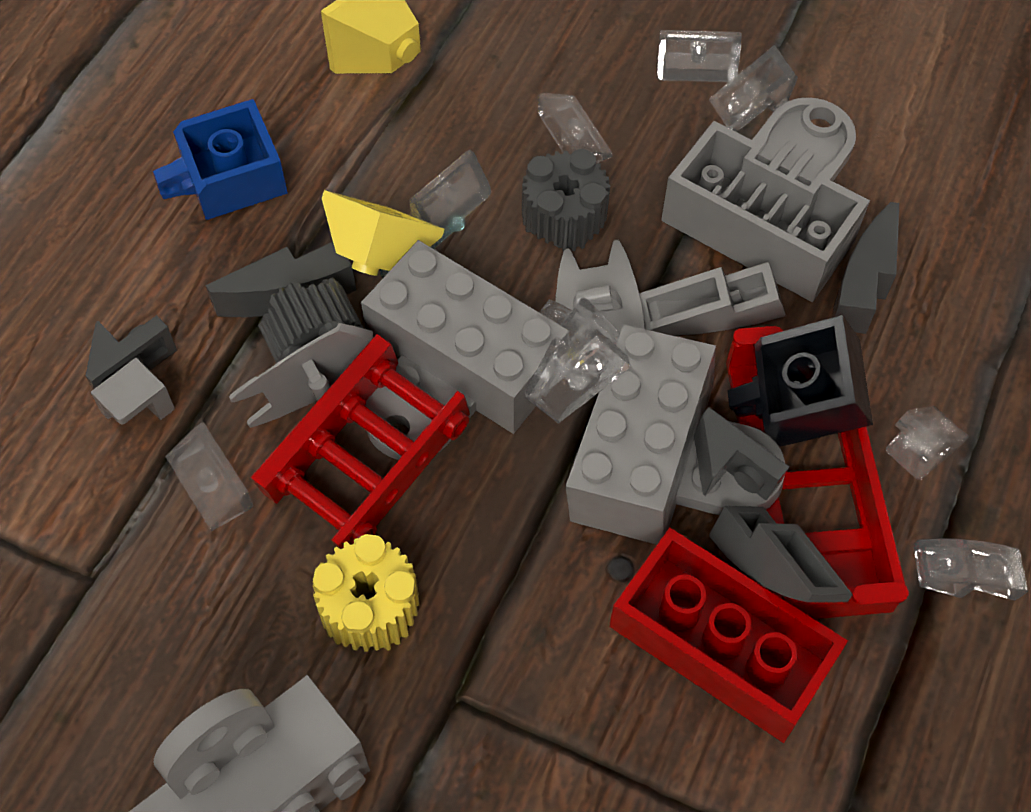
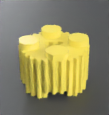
M368 534L361 536L359 539H354V544L352 545L347 541L344 542L343 549L335 547V554H327L325 556L327 563L321 562L315 569L313 577V588L315 591L313 596L323 627L326 629L330 638L333 637L337 645L342 643L344 647H347L349 644H352L353 650L356 651L362 646L364 652H368L371 646L376 651L383 647L389 651L391 650L392 643L396 645L401 644L400 637L407 638L409 636L407 629L408 626H413V616H417V606H419L416 575L413 571L412 563H408L406 554L401 555L398 547L392 550L391 543L387 542L385 544L380 536ZM367 593L376 594L374 597L369 599H366L364 596V594Z

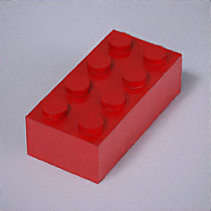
M670 527L614 603L609 625L610 628L782 743L786 741L848 642L839 634Z

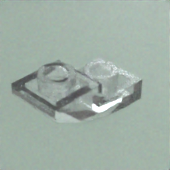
M919 539L913 544L919 584L922 588L958 598H963L975 589L1014 601L1028 592L1020 550L1018 548L966 539Z

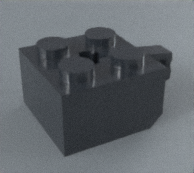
M843 315L761 337L754 345L758 375L752 377V382L727 390L731 411L733 410L738 417L756 415L759 419H763L764 431L779 447L873 425L860 339Z

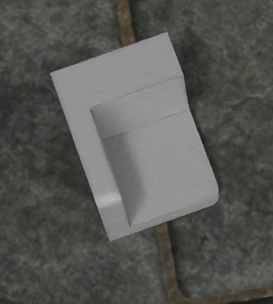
M134 358L91 391L101 413L107 419L113 417L119 424L127 423L146 407L160 420L175 410L165 385L137 358Z

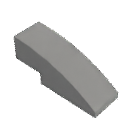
M769 262L729 275H725L722 267L639 293L645 329L672 336L731 330L786 316L777 282Z

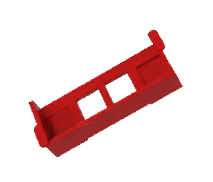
M780 327L740 328L734 332L726 361L731 389L752 382V377L758 375L754 345L761 337L782 332L783 330ZM736 415L739 424L754 427L765 433L763 419H759L756 415L738 417ZM867 427L838 433L845 468L786 472L782 490L850 484L860 526L859 529L805 533L853 594L848 602H804L785 597L771 590L772 593L813 619L892 613L899 603L904 602L909 596ZM778 497L766 511L776 524H784Z

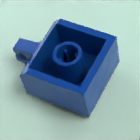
M254 99L181 121L173 131L181 157L153 171L163 199L196 194L206 220L288 194L280 158Z

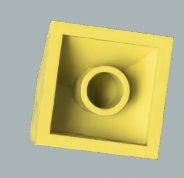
M336 0L321 10L330 70L335 74L393 73L405 63L411 62L421 52L419 23L405 0Z
M326 190L323 192L322 202L335 251L337 254L353 260L351 268L359 272L377 276L379 269L390 271L418 240L431 247L443 236L444 228L390 207Z

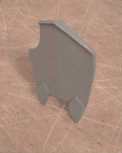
M614 240L608 265L580 270L569 248L565 249L557 281L554 320L566 325L573 332L578 344L580 363L603 372H607L623 324L645 329L637 283L627 254L619 240Z
M338 323L336 328L317 337L258 377H254L234 391L229 398L231 402H237L262 392L264 393L269 403L247 420L250 428L275 420L316 402L373 339V331Z

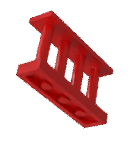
M378 334L375 335L251 476V479L260 491L275 504L284 495L292 494L339 530L331 540L340 549L344 548V542L346 541L352 545L354 544V539H359L365 534L376 535V526L447 441L449 439H457L469 422L468 416L470 412L466 398L462 393L457 391L444 406L396 371V366L399 363L392 344ZM387 387L432 420L415 441L366 407V401L377 388ZM356 422L402 456L384 478L335 443L336 435L347 423ZM316 459H326L370 492L369 496L353 515L349 514L303 479L304 472Z

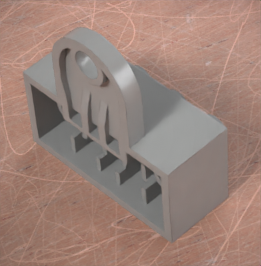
M797 98L780 105L752 140L713 121L668 177L661 221L748 268L769 262L777 284L813 303L854 244L870 200L833 182L848 162L856 141V130L852 120L846 112L831 102L818 98ZM823 119L831 126L818 127L810 120Z
M419 240L361 302L365 329L373 331V338L378 334L392 344L399 363L396 366V371L444 406L459 391L466 398L470 412L469 418L475 411H478L512 434L517 431L566 370L569 330ZM387 387L377 388L366 401V407L389 424L406 426L410 430L407 437L413 441L419 437L432 421ZM366 431L370 441L383 454L397 460L402 457ZM451 439L447 441V443L442 447L441 450H443L449 444Z
M623 324L566 483L570 522L657 545L669 529L676 504L720 515L725 506H751L768 509L777 500L783 488L784 477L777 489L766 501L757 493L754 494L744 490L729 472H726L706 496L703 495L694 434L703 413L706 411L714 386L716 345ZM730 422L785 463L781 449L766 433L754 427Z
M306 675L265 708L251 690L237 689L211 700L189 715L166 737L155 754L154 766L166 784L129 812H320L336 797L344 800L353 795L364 784L366 780L364 775L370 769L359 739L309 676Z

